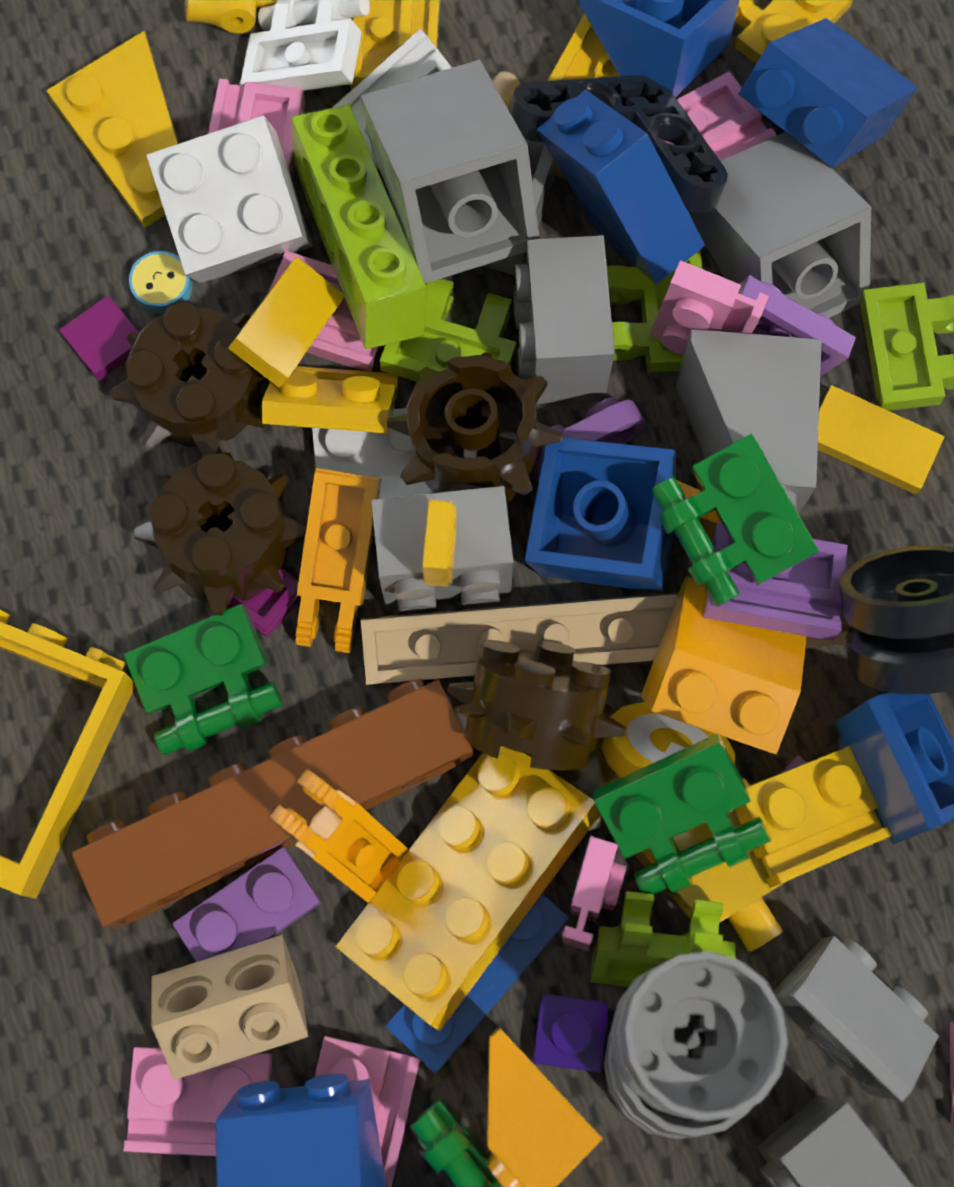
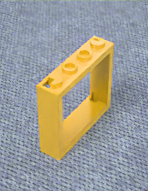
M0 610V649L102 690L21 862L19 863L0 855V887L18 895L36 899L135 689V683L122 671L125 662L111 657L104 651L94 647L89 648L86 656L64 648L68 640L66 637L38 624L32 623L28 632L17 629L7 624L10 615Z

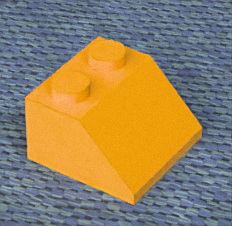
M685 576L641 693L642 699L652 712L715 734L718 733L721 736L777 755L801 692L807 636L703 618L707 600L706 587L704 584L697 587L693 578Z
M498 1027L489 1036L487 1143L488 1148L493 1152L487 1158V1161L490 1163L488 1168L504 1187H557L603 1138Z

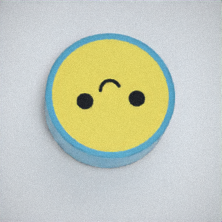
M166 251L148 253L137 260L130 271V289L137 303L151 313L164 314L168 307L188 301L191 295L192 279L185 275L180 257Z

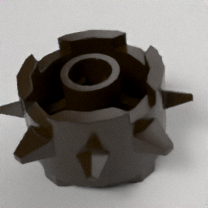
M184 301L168 307L164 314L156 317L139 334L131 332L128 335L127 340L132 346L129 358L126 361L128 379L111 389L112 397L116 401L141 406L149 420L142 442L144 446L150 449L166 438L186 447H196L195 445H197L204 457L207 454H216L219 441L233 439L248 425L264 428L267 425L262 424V412L258 407L261 403V384L268 379L228 349L250 319L247 313L243 312L231 320L228 316L208 308H197L189 301ZM199 374H206L200 380H197L194 377V375L199 376Z
M488 352L481 355L452 358L447 361L448 368L440 372L428 367L420 370L419 376L421 380L415 385L406 406L407 414L388 418L387 421L388 428L409 436L414 453L400 474L402 481L406 485L425 481V484L433 493L504 486L506 502L512 501L520 494L525 496L532 491L530 478L533 476L541 455L540 446L562 442L563 440L562 432L538 423L536 404L548 386L547 381L542 376L520 379L512 373V368L508 363L492 358V354Z
M231 453L207 454L199 462L192 463L172 476L165 475L161 480L164 487L150 504V521L134 529V538L158 548L166 563L153 588L161 594L180 586L200 601L209 602L213 616L223 615L233 598L248 601L268 588L275 592L282 591L285 585L278 570L281 568L284 570L286 549L293 544L305 540L307 528L306 524L283 516L278 498L289 478L282 473L267 480L264 474L248 464L233 460Z
M485 640L481 644L474 682L451 683L448 685L447 692L465 704L454 709L457 714L467 716L464 738L475 749L496 759L499 756L500 746L532 754L530 767L536 769H579L587 766L589 755L593 757L598 738L622 737L626 732L627 727L605 714L613 711L611 706L605 704L611 670L602 665L575 661V649L556 642H537L536 650L530 651L520 650L518 646L504 641Z

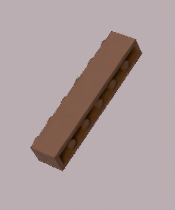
M422 679L403 684L387 695L390 702L368 713L365 712L363 707L348 710L328 722L330 731L307 741L304 735H298L284 740L268 751L271 759L248 770L244 763L227 767L208 779L211 787L187 798L185 792L173 793L148 806L147 809L150 816L127 827L123 820L115 821L89 833L86 836L89 844L71 853L102 927L117 930L268 858L283 847L288 848L295 845L298 840L273 821L270 815L280 804L285 809L291 808L307 821V826L309 827L313 817L325 805L319 804L303 792V787L297 782L307 769L321 778L335 791L339 789L356 801L362 808L368 810L472 760V747L464 738V731L439 679L426 686Z

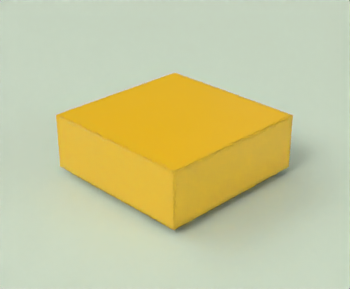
M429 500L422 566L424 585L448 587V583H452L457 531L456 506H453V502Z

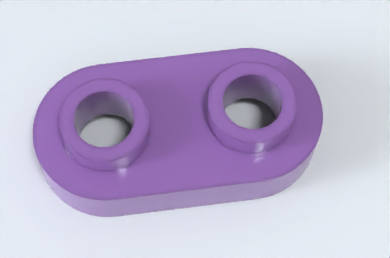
M611 397L593 406L586 413L584 420L566 429L562 425H556L551 428L562 432L563 438L626 444L635 439L644 430L646 421L634 401L625 400L619 402L616 397ZM546 445L540 446L541 455L533 473L538 483Z

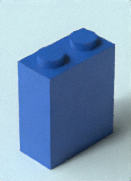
M825 18L771 41L738 95L834 168L881 139L889 131L918 87L829 19Z
M585 90L577 97L563 102L555 110L553 116L537 128L538 133L599 235H604V241L654 283L658 284L677 268L680 260L683 262L687 261L705 246L648 134L590 92Z

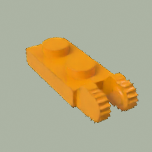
M316 468L296 595L301 596L295 640L297 645L311 647L313 640L316 638L319 626V599L341 603L338 622L334 631L335 651L350 653L357 623L358 606L362 605L364 600L374 534L371 500L379 499L382 478Z
M307 769L297 782L303 787V792L317 803L324 804L325 807L313 817L309 827L307 826V821L291 808L285 809L280 804L270 815V818L298 840L295 844L297 847L369 903L409 849L356 801L339 789L335 791L321 778Z

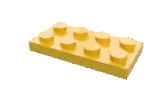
M500 746L498 759L482 753L336 945L337 949L430 1026L439 1031L442 1030L600 816V812L592 798L550 770L531 768V757L525 753Z

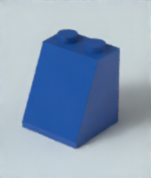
M334 1073L315 1077L307 1081L305 1086L279 1089V1084L274 1081L252 1083L238 1089L216 1119L217 1187H386L370 1079L348 1081V1077L345 1074Z

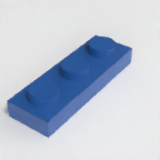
M541 894L441 1031L430 1026L406 1005L398 1011L385 1027L436 1074L569 920V917L544 894Z

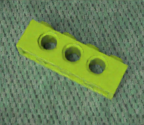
M350 104L292 116L294 170L341 290L346 295L345 300L365 350L423 336L427 287Z

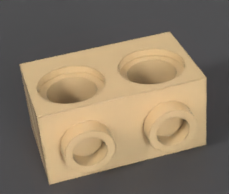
M283 935L152 976L151 1026L173 1080L308 1037L302 990Z

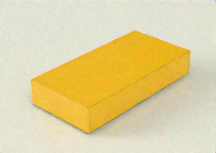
M296 256L228 349L280 388L290 377L346 295Z
M831 385L819 408L818 450L917 495L926 480L945 436Z

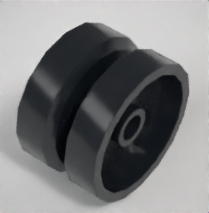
M942 545L909 546L882 551L857 561L843 571L839 581L842 614L850 625L845 639L849 669L854 678L872 689L895 694H934L954 690V547Z

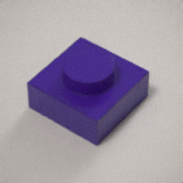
M541 994L532 1063L601 1073L609 1003Z

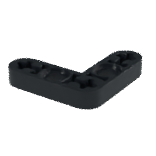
M622 76L528 82L520 84L515 88L509 112L524 139L533 142H544L537 128L549 120L563 102L577 97L587 90L648 134L687 211L705 213L712 211L717 206L727 182V171L671 90L646 76Z

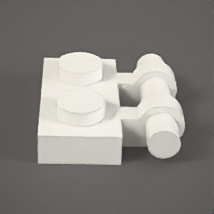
M277 0L273 6L260 8L258 14L259 23L265 32L250 34L240 85L245 86V82L300 88L304 91L352 84L362 32L351 18L366 16L370 10L369 0Z

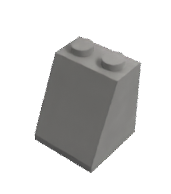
M481 60L360 95L375 158L396 216L425 283L525 253L527 240L540 239L528 145Z
M787 132L722 160L721 163L727 171L728 178L717 206L712 211L705 213L690 212V217L725 279L740 284L751 275L761 282L774 285L783 295L810 311L825 315L828 318L860 304L859 300L863 290L870 289L871 206L827 163Z
M691 329L676 376V389L705 459L752 433L799 514L816 489L821 340Z

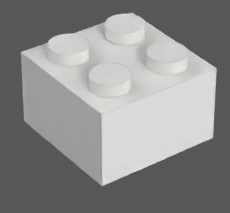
M264 115L146 155L184 273L193 280L202 283L284 256L285 251L296 253L313 247L277 132Z

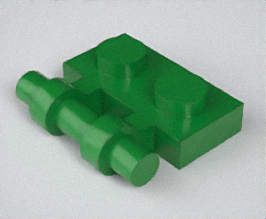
M752 433L692 466V472L703 489L702 492L695 496L686 498L675 477H671L651 489L663 511L658 516L668 534L675 532L693 566L688 568V571L697 587L705 585L716 607L740 595L728 572L740 564L745 563L758 586L819 552L817 545ZM714 510L733 542L732 545L718 552L699 521L701 517Z
M242 604L226 610L221 616H211L123 654L146 714H153L168 707H171L173 710L175 723L154 732L157 747L164 756L184 747L191 752L209 744V736L239 724L243 729L262 721V714L283 705L281 694L274 682L254 690L251 687L247 674L266 667L270 663L248 608ZM225 685L229 700L200 712L195 696Z
M718 733L594 790L593 801L624 858L626 859L650 848L657 860L656 863L634 872L638 887L645 894H655L667 888L675 893L693 885V876L725 862L730 868L749 860V851L772 842L760 816L735 826L728 813L751 802L749 792ZM707 822L714 837L679 851L672 837Z
M442 1097L420 1114L418 1120L411 1128L416 1133L419 1143L425 1150L424 1158L436 1173L444 1171L455 1187H504L488 1168L490 1163L487 1161V1156Z

